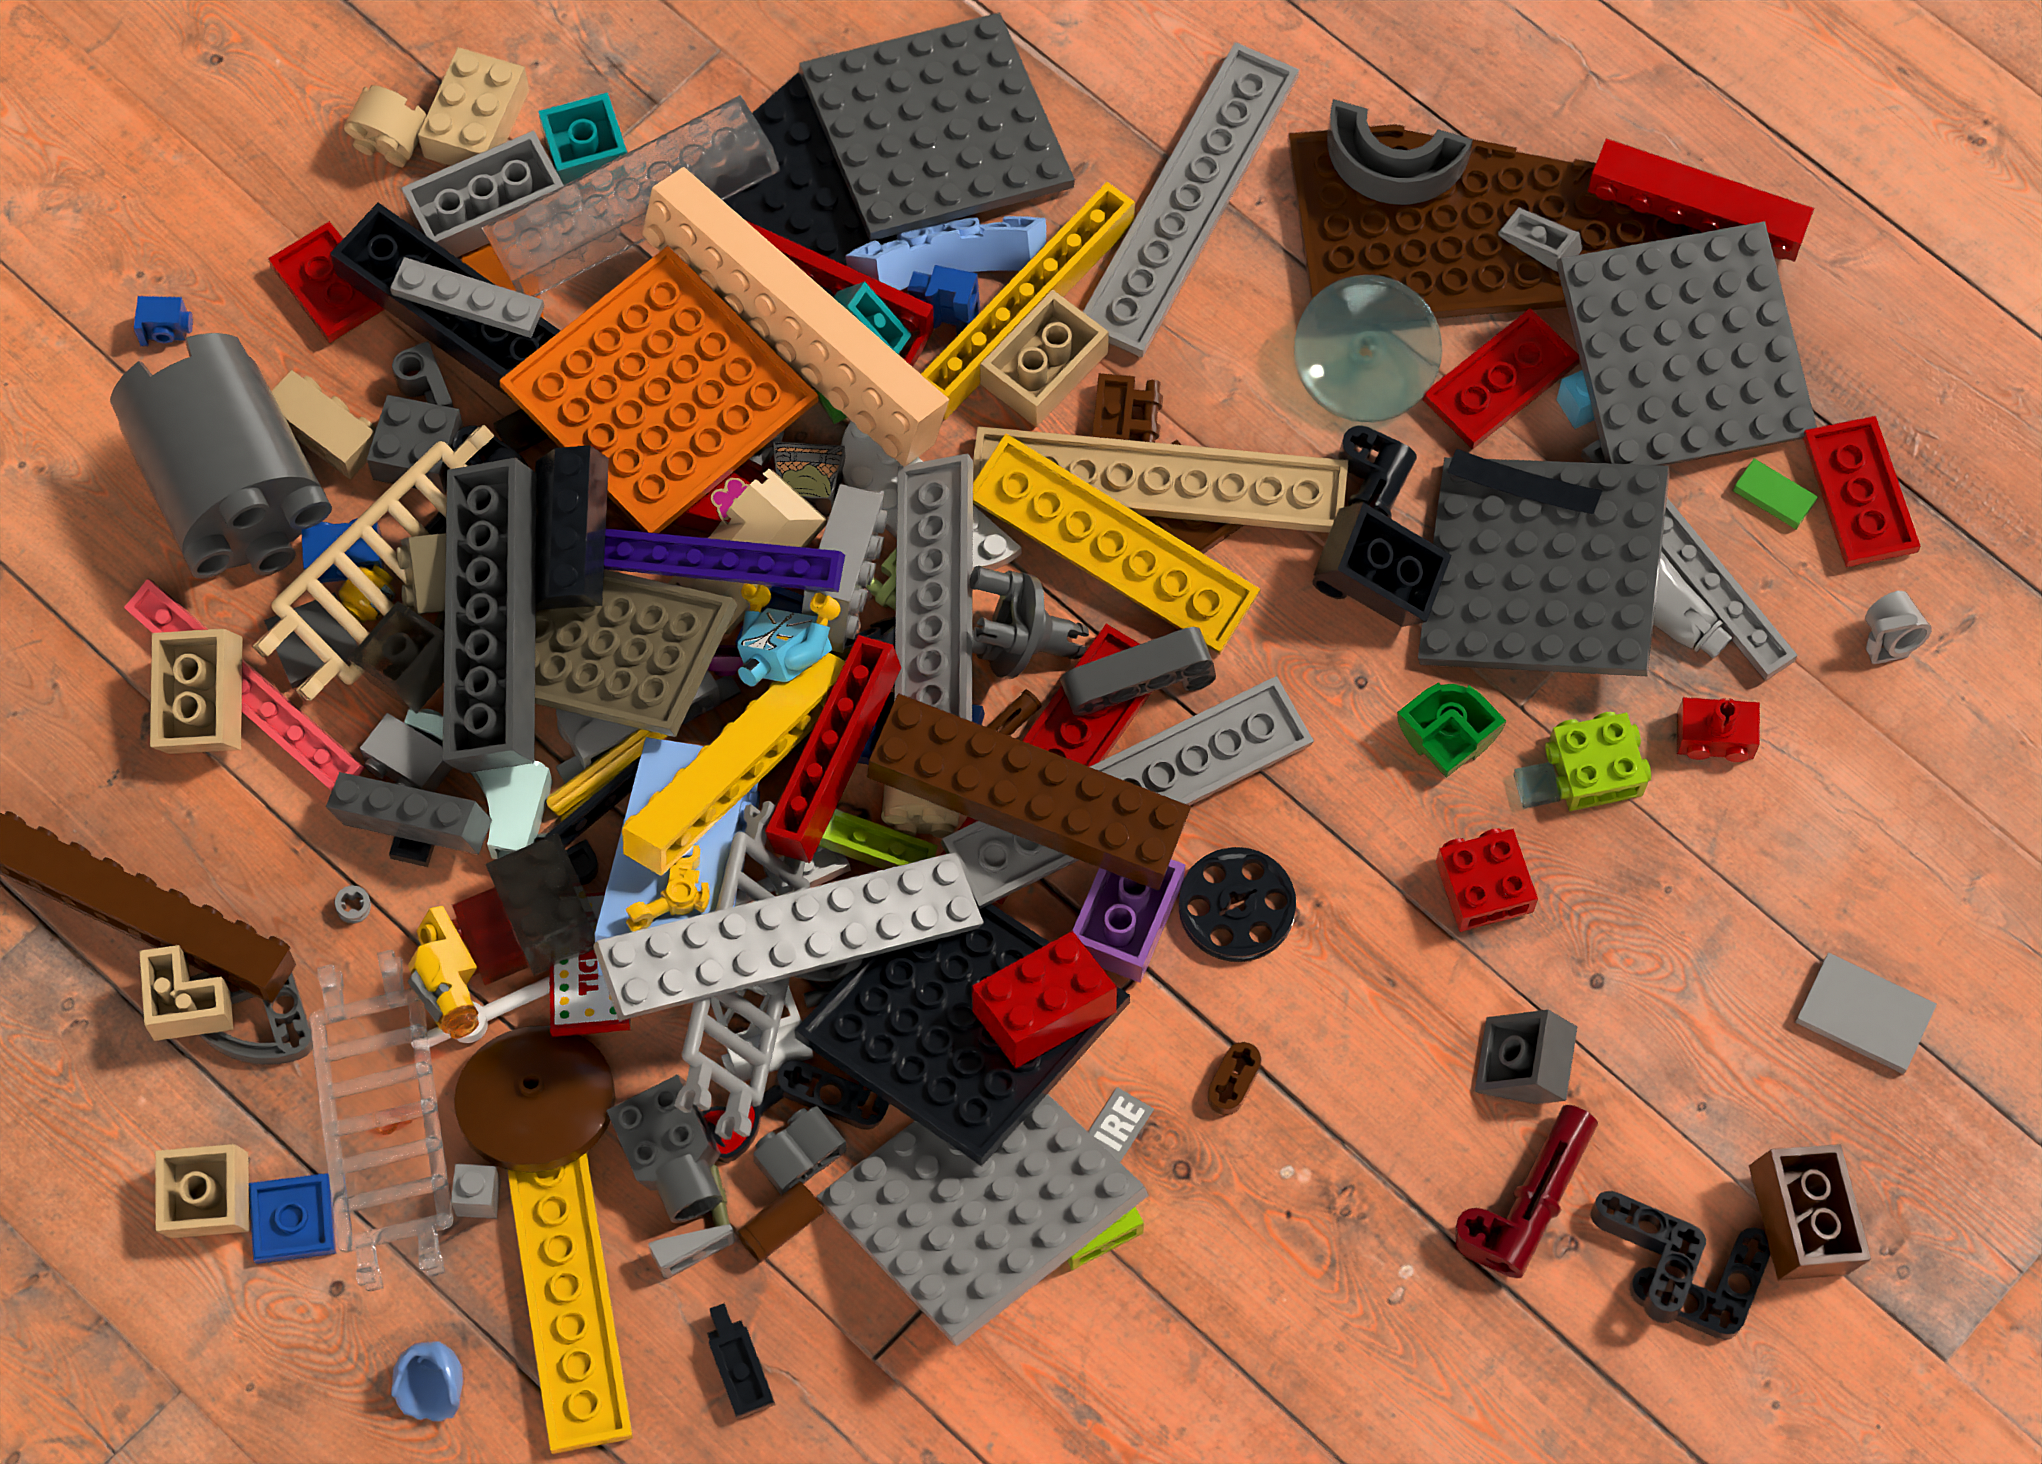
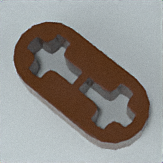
M1238 1042L1232 1045L1216 1072L1208 1091V1103L1217 1114L1232 1115L1237 1112L1258 1075L1261 1065V1054L1253 1044ZM1243 1054L1249 1055V1063L1253 1066L1245 1065L1240 1075L1235 1074L1237 1060L1234 1057L1241 1058ZM1229 1082L1234 1083L1232 1097L1236 1100L1228 1099L1226 1103H1221L1219 1101L1220 1094L1216 1091L1224 1092Z

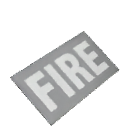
M1117 1087L1088 1132L1121 1162L1154 1108Z

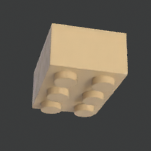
M458 47L418 134L423 157L452 166L506 143L529 92L525 67Z
M1052 289L980 363L981 385L1037 427L1108 353L1109 331Z
M226 629L152 633L150 747L168 754L241 750L242 636Z

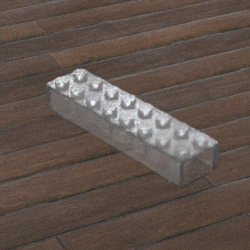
M739 95L484 226L482 229L514 290L537 297L645 241L646 238L642 235L652 187L682 167H685L721 200L780 171L772 145L746 102Z

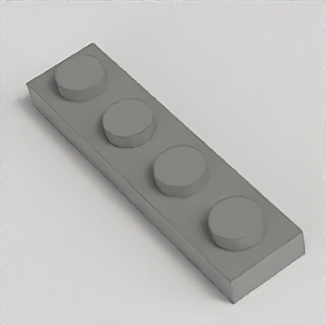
M405 257L390 288L394 296L529 338L532 337L544 309L542 299Z

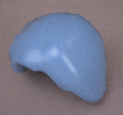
M434 1341L415 1343L400 1353L393 1368L391 1396L396 1397L397 1405L403 1414L413 1416L419 1420L428 1418L431 1421H444L446 1418H453L460 1405L463 1385V1367L455 1352L443 1343Z

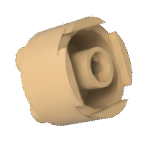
M371 85L369 91L367 87L363 88L344 125V131L355 139L353 146L358 151L366 155H372L374 151L384 154L385 159L391 164L404 167L419 142L418 134L427 114L418 106H416L414 111L405 105L407 98L387 88Z
M884 784L881 818L887 825L893 827L894 830L916 837V833L944 838L954 833V829L959 823V813Z

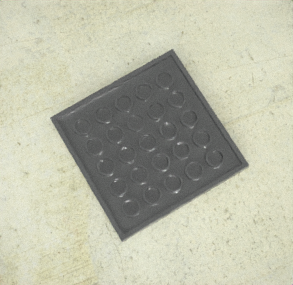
M1000 12L799 63L800 76L869 241L1074 188L1075 178Z
M1765 221L1564 257L1556 262L1605 463L1666 466L1800 440L1805 437V430L1817 428Z
M1444 457L1433 544L1452 556L1428 620L1422 623L1418 653L1419 664L1648 677L1670 474L1669 466L1487 459L1532 474L1602 490L1603 492L1595 512L1589 514L1518 497L1452 475L1447 472L1452 458Z

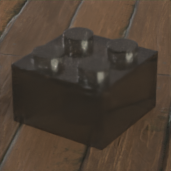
M397 601L349 656L348 660L370 683L417 714L444 683L445 632Z

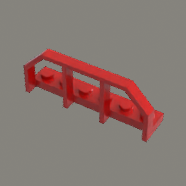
M746 221L811 279L831 290L834 295L837 291L865 281L908 330L920 331L907 356L903 358L912 367L915 365L934 331L933 305Z

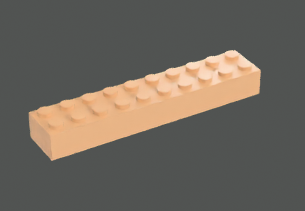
M682 167L652 187L642 235L651 246L661 251L668 245L757 335L800 374L808 385L817 389L829 400L835 409L844 413L856 424L861 432L870 436L883 448L888 456L896 459L903 467L935 445L949 399L685 167Z

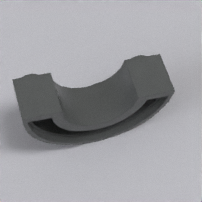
M1333 99L1327 133L1329 156L1340 177L1360 194L1389 204L1420 203L1435 198L1447 191L1457 182L1466 169L1473 139L1438 129L1433 138L1419 148L1410 150L1392 149L1380 143L1371 134L1367 123V108Z

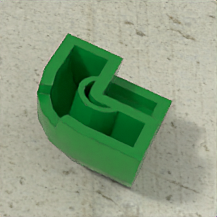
M1437 683L1424 690L1397 712L1399 726L1410 745L1419 756L1424 753L1446 778L1471 758L1475 760L1496 740L1506 724L1503 716L1480 692L1470 685L1464 687L1457 684L1440 685V683Z

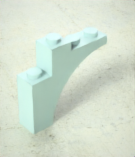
M408 709L404 723L443 747L442 714L432 709H421L420 711ZM534 760V763L472 772V776L486 796L489 817L492 819L487 842L491 858L529 866L537 839L536 836L538 835L546 808V799L550 794L553 784L549 768L545 767L541 762Z

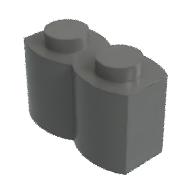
M817 1106L808 1111L806 1108L800 1109L787 1121L789 1126L778 1134L770 1132L763 1136L755 1145L757 1150L753 1153L754 1162L780 1195L798 1181L805 1184L816 1173L825 1169L847 1151L846 1141Z

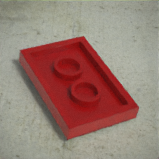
M330 221L268 258L272 269L329 344L385 310L336 275L330 253L343 238Z

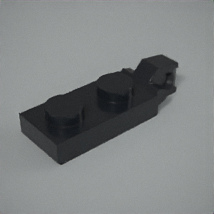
M725 1303L709 1308L716 1330L707 1333L708 1343L737 1420L774 1406V1398L747 1327H744L742 1320L735 1323L731 1322Z

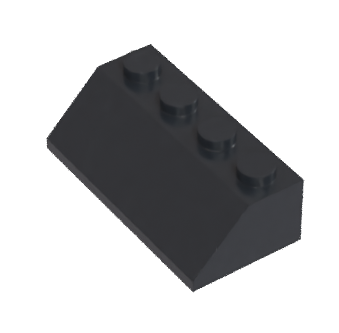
M591 445L554 448L536 461V610L602 606L609 458Z

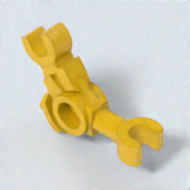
M698 845L693 846V854L690 857H681L670 867L668 885L665 890L661 891V898L649 904L636 902L626 908V912L630 916L626 920V924L632 932L648 928L656 917L668 911L671 915H685L693 911L694 908L699 912H705L709 904L708 883L701 882V891H698L696 888L700 871L695 870L700 864V848Z

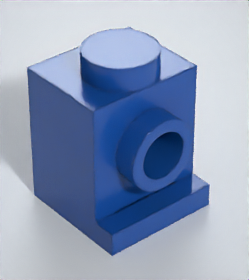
M138 296L134 331L141 346H148L149 340H155L160 343H171L174 340L186 341V333L191 334L193 329V316L191 311H187L182 297Z

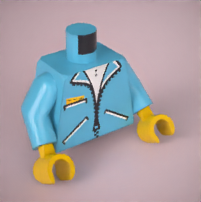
M745 583L743 585L741 595L750 603V610L745 611L742 636L738 641L737 648L744 663L738 669V674L745 684L754 686L762 678L780 682L791 681L832 650L828 638L830 627L827 624L828 621L834 620L841 610L839 603L830 596L826 597L820 592L813 596L810 608L818 614V617L767 608L761 613V608L765 607L771 600L769 589L764 585H757V590L752 584Z

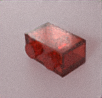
M496 887L452 905L456 918L451 921L462 941L466 940L470 949L469 954L477 966L472 976L480 973L484 985H487L528 968L525 955Z

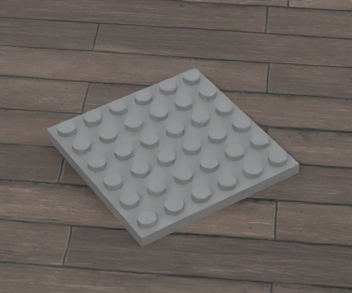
M1047 1094L983 1166H980L914 1121L818 1194L817 1198L828 1213L957 1347L1149 1195L1145 1186Z

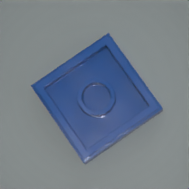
M329 1173L249 1183L253 1260L255 1264L336 1254L332 1185Z

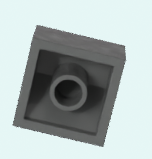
M1549 1009L1487 1017L1475 1091L1479 1094L1532 1104L1566 1101L1577 1026Z

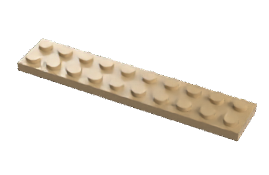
M988 427L977 428L973 458V482L1005 433L1143 516L1330 533L1339 508L1344 507L1348 460Z

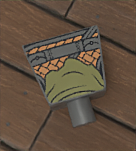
M775 442L776 474L822 515H830L843 479L842 470L846 457L845 446Z

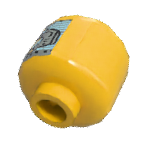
M376 565L371 570L366 567H358L391 602L395 599V590L389 584L393 578L386 571ZM349 579L339 589V596L342 600L341 604L356 620L365 623L367 619L375 621L383 615Z

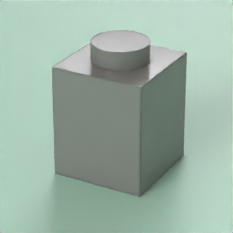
M455 1164L451 1204L456 1216L497 1219L501 1178L496 1166Z

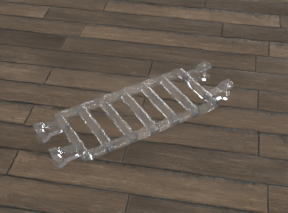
M393 950L377 953L385 994L344 1004L343 973L340 971L335 972L333 964L318 967L317 971L323 991L325 1009L315 1011L309 1016L337 1246L341 1252L356 1250L358 1264L356 1270L357 1283L359 1286L365 1285V1289L368 1292L384 1288L382 1274L378 1266L376 1246L418 1236L420 1270L422 1272L427 1271V1276L429 1277L445 1274L437 1231L448 1229L453 1224V1212L424 1003L412 988L404 990L402 958L395 957ZM408 1005L411 1026L328 1046L326 1025ZM413 1042L415 1064L333 1083L330 1062ZM418 1079L421 1101L338 1121L335 1099ZM423 1117L426 1139L346 1158L342 1157L340 1136ZM423 1155H428L431 1177L347 1196L345 1174ZM434 1193L436 1215L352 1235L350 1212Z

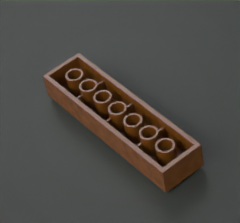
M899 693L870 757L867 778L1158 891L1191 809V806Z

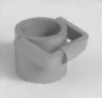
M1895 591L1883 596L1868 609L1865 615V621L1872 629L1868 636L1866 651L1873 664L1909 657L1910 653L1920 647L1932 632L1931 625L1905 591Z

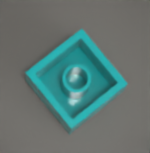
M608 92L538 111L553 167L564 185L565 192L631 174L627 149Z

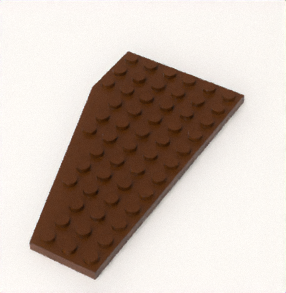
M1397 124L1369 126L1371 134L1380 143L1392 149L1410 150L1419 148L1429 142L1434 136L1404 130L1405 126ZM1328 130L1288 133V148L1315 329L1527 311L1529 308L1540 310L1567 307L1559 272L1544 265L1501 238L1498 234L1518 207L1578 232L1582 245L1579 255L1702 233L1699 229L1684 224H1673L1663 217L1648 212H1638L1628 205L1613 200H1602L1595 194L1587 192L1592 172L1596 165L1595 162L1579 159L1569 162L1517 152V147L1475 139L1472 141L1466 169L1457 182L1447 191L1435 198L1415 204L1384 203L1360 194L1340 177L1329 156L1327 147Z

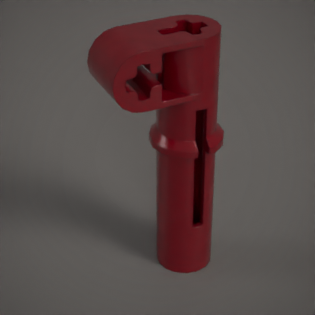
M1563 1105L1523 1186H1517L1513 1193L1515 1202L1507 1218L1505 1219L1478 1207L1469 1208L1458 1217L1455 1240L1459 1252L1466 1258L1503 1275L1516 1279L1522 1278L1551 1218L1557 1217L1561 1212L1559 1202L1598 1125L1596 1118L1582 1108L1573 1105ZM1560 1155L1561 1158H1560V1160H1559V1162H1558V1164H1557V1166H1556V1168H1555V1170H1554V1172H1553V1174H1552V1176H1551V1178H1550V1180H1549V1182H1548V1184H1547V1186H1546L1544 1192L1542 1193V1195H1541V1197H1540V1200H1539V1202H1538V1204H1537V1206H1536V1208H1535V1210H1534V1212H1533V1214H1532L1530 1220L1528 1221L1527 1218H1528L1530 1212L1532 1211V1209H1533V1207H1534V1204H1535V1202H1536V1200H1537V1198H1538V1196H1539V1194H1540V1192H1541V1190H1542V1188H1543V1186H1544V1184H1545V1182H1546V1180H1547V1178H1548V1176H1549V1174H1550V1172H1551V1170H1552V1168H1553V1166H1554V1164H1555V1162H1556L1558 1156ZM1476 1230H1480V1231L1483 1232V1233H1478V1234L1476 1235V1237H1471V1236L1469 1235V1234H1472V1235H1473V1234L1476 1232ZM1494 1232L1498 1236L1490 1250L1485 1247V1241L1489 1242Z

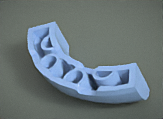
M1003 217V222L980 224L978 218L946 221L897 234V240L882 245L875 240L845 255L848 267L898 290L909 286L913 271L932 275L935 265L967 272L1021 271L1045 246L1046 218Z

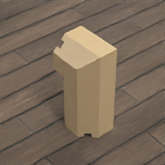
M768 469L763 473L768 480L763 484L757 479L754 480L726 512L731 518L730 522L722 520L708 537L710 539L807 548L827 525L828 520L779 475ZM674 576L668 582L673 585L732 597L738 606L724 634L730 635L744 619L745 611L750 610V603L741 595V589L745 583ZM764 585V586L767 587L768 589H770V588L772 587V586Z

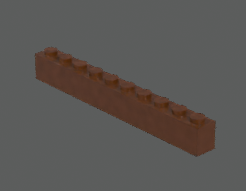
M6 811L4 814L0 813V875L153 948L179 945L189 965L214 977H222L225 982L271 1004L294 970L296 963L290 952V946L283 940L275 936H270L269 939L256 934L257 931L252 926L241 920H236L235 923L223 918L222 913L212 906L203 904L202 907L190 903V899L180 891L170 889L167 892L157 887V884L144 874L137 873L133 876L125 872L119 863L110 858L97 859L91 856V852L76 842H71L70 845L61 842L50 830L41 826L36 830L26 825V822L13 812Z

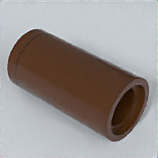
M798 1181L736 1230V1234L750 1254L761 1263L822 1215L824 1211L811 1191L802 1182Z

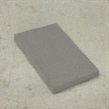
M1828 952L1795 1023L1897 1072L1905 1074L1937 1004Z

